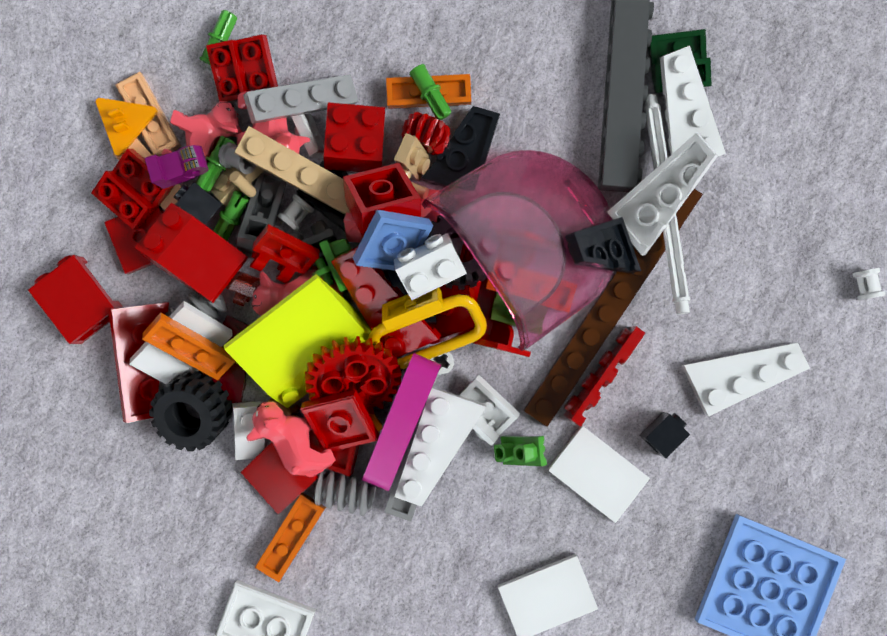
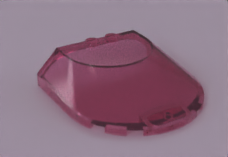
M519 150L502 154L444 187L422 202L424 209L429 207L436 211L453 227L504 301L518 330L520 338L518 348L520 351L528 349L591 303L604 290L613 273L612 270L574 264L568 250L565 235L613 219L607 213L610 208L595 183L579 168L558 156L533 150Z

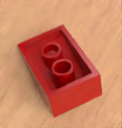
M172 202L134 247L149 262L211 303L215 302L248 259L244 253Z

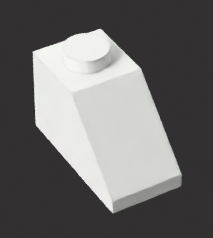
M261 401L232 403L235 460L254 459L265 448V438L254 441H247L246 438L254 428L252 416L257 411V406L262 403Z

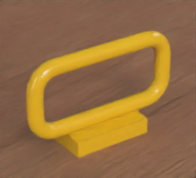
M436 288L414 300H411L407 294L383 304L382 324L374 327L369 333L368 338H372L373 346L380 342V338L388 333L454 307H465L475 323L474 329L415 352L420 356L432 359L479 340L486 332L487 322L478 303L473 298L458 294L443 299L440 288ZM414 353L398 358L401 370L408 367Z

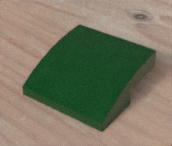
M706 29L652 35L648 52L655 93L663 92L660 58L687 46L691 48L703 87L712 86L711 57L707 58Z

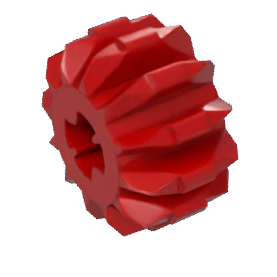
M414 112L409 114L402 127V139L407 133L415 136L427 153L432 155L442 154L449 142L450 128L443 121L429 116L427 113Z

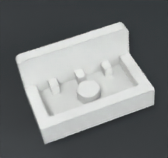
M448 233L442 236L441 234L433 235L425 241L424 245L415 249L407 248L401 251L397 258L394 259L395 271L411 300L467 274Z
M480 375L458 395L487 405L473 429L481 440L486 441L490 445H493L499 435L520 415Z

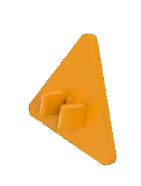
M105 98L96 99V105L113 152L117 156L124 154L158 113V110L153 106Z

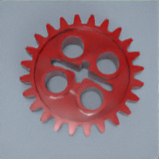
M357 336L354 343H350L348 338L344 337L343 344L341 345L333 340L331 349L322 346V355L314 353L313 362L307 363L305 386L306 392L309 393L310 401L356 389L366 410L374 414L373 407L377 406L383 409V400L392 402V394H397L398 385L401 384L400 376L402 374L397 356H392L391 348L384 350L383 342L373 346L372 338H368L365 343H361L360 337Z

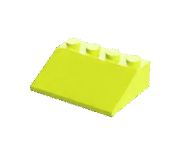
M315 274L223 346L224 350L271 398L289 408L307 394L305 372L307 371V363L313 362L314 353L322 355V346L331 349L333 340L339 345L343 344L344 337H347L350 343H354L355 338L359 336L361 343H365L372 330L357 309Z

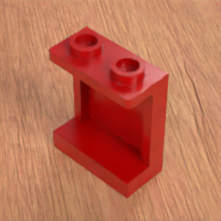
M69 255L62 258L57 263V268L50 273H44L34 281L35 285L28 289L69 344L84 343L110 323L108 309L123 307L119 301H114L110 298L85 265L88 263L87 260L77 255Z

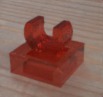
M238 271L226 286V289L235 292L233 303L244 306L245 302H250L254 291L260 286V278Z

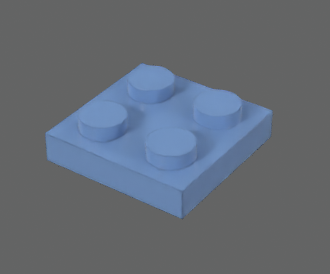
M376 210L353 256V260L356 266L395 270L394 259L397 258V255L407 248L415 249L422 246L431 232L433 224L429 218Z

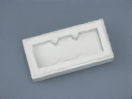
M312 114L292 116L296 126L294 128L296 136L310 138V142L304 144L309 156L322 159L324 157L325 143Z

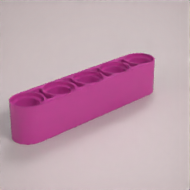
M416 353L413 354L362 481L386 491L390 490L442 364Z

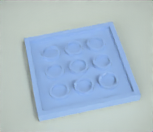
M736 514L695 620L702 625L729 636H817L846 559Z

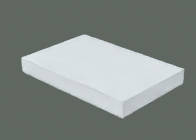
M185 301L169 316L171 319L221 347L232 337L231 329ZM145 342L130 358L131 366L164 384H168L184 372L190 371L193 374L195 371H199L148 342Z
M584 426L579 427L547 469L615 523L650 479Z
M576 554L497 585L517 636H533L598 610Z
M237 580L233 586L215 636H307L316 609Z

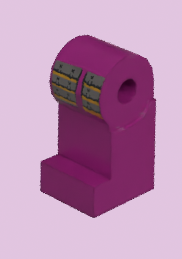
M199 145L186 146L162 156L152 155L145 158L151 182L163 189L194 179L209 170L203 149Z

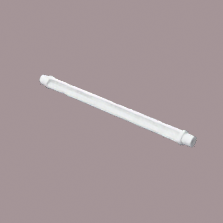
M649 94L645 102L644 113H646L653 169L655 170L668 157L660 112L661 106L658 104L657 95ZM675 214L663 230L670 272L672 303L675 304L676 314L683 315L690 313L688 303L690 302V297L688 295L677 216Z

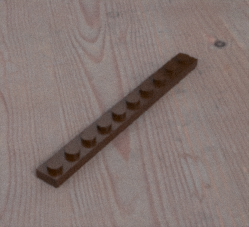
M695 188L676 213L678 229L684 224L703 195ZM663 232L646 255L642 256L633 245L641 271L633 274L615 272L524 408V412L546 427L549 426L665 252Z

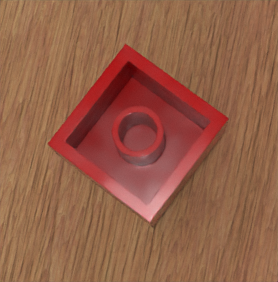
M328 102L324 169L363 172L382 167L385 107Z
M400 163L343 177L346 206L362 237L376 210L421 217V198Z

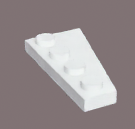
M690 46L662 56L660 58L663 95H665L666 100L665 120L668 122L669 139H667L670 155L695 133L700 134L718 156L726 154Z
M695 133L607 211L613 220L623 217L631 243L642 256L647 254L718 157L698 133Z
M798 343L681 365L705 416H711L810 369Z
M432 387L394 497L422 507L487 405Z

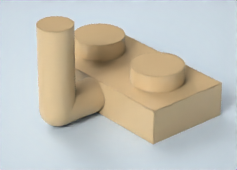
M406 133L394 161L401 164L409 179L419 182L422 174L424 175L429 169L430 156L415 136ZM411 182L420 198L426 199L429 188Z
M256 166L252 173L244 174L240 173L237 168H227L226 171L219 175L211 192L225 206H227L235 190L243 192L248 197H254L256 189L251 183L264 170Z

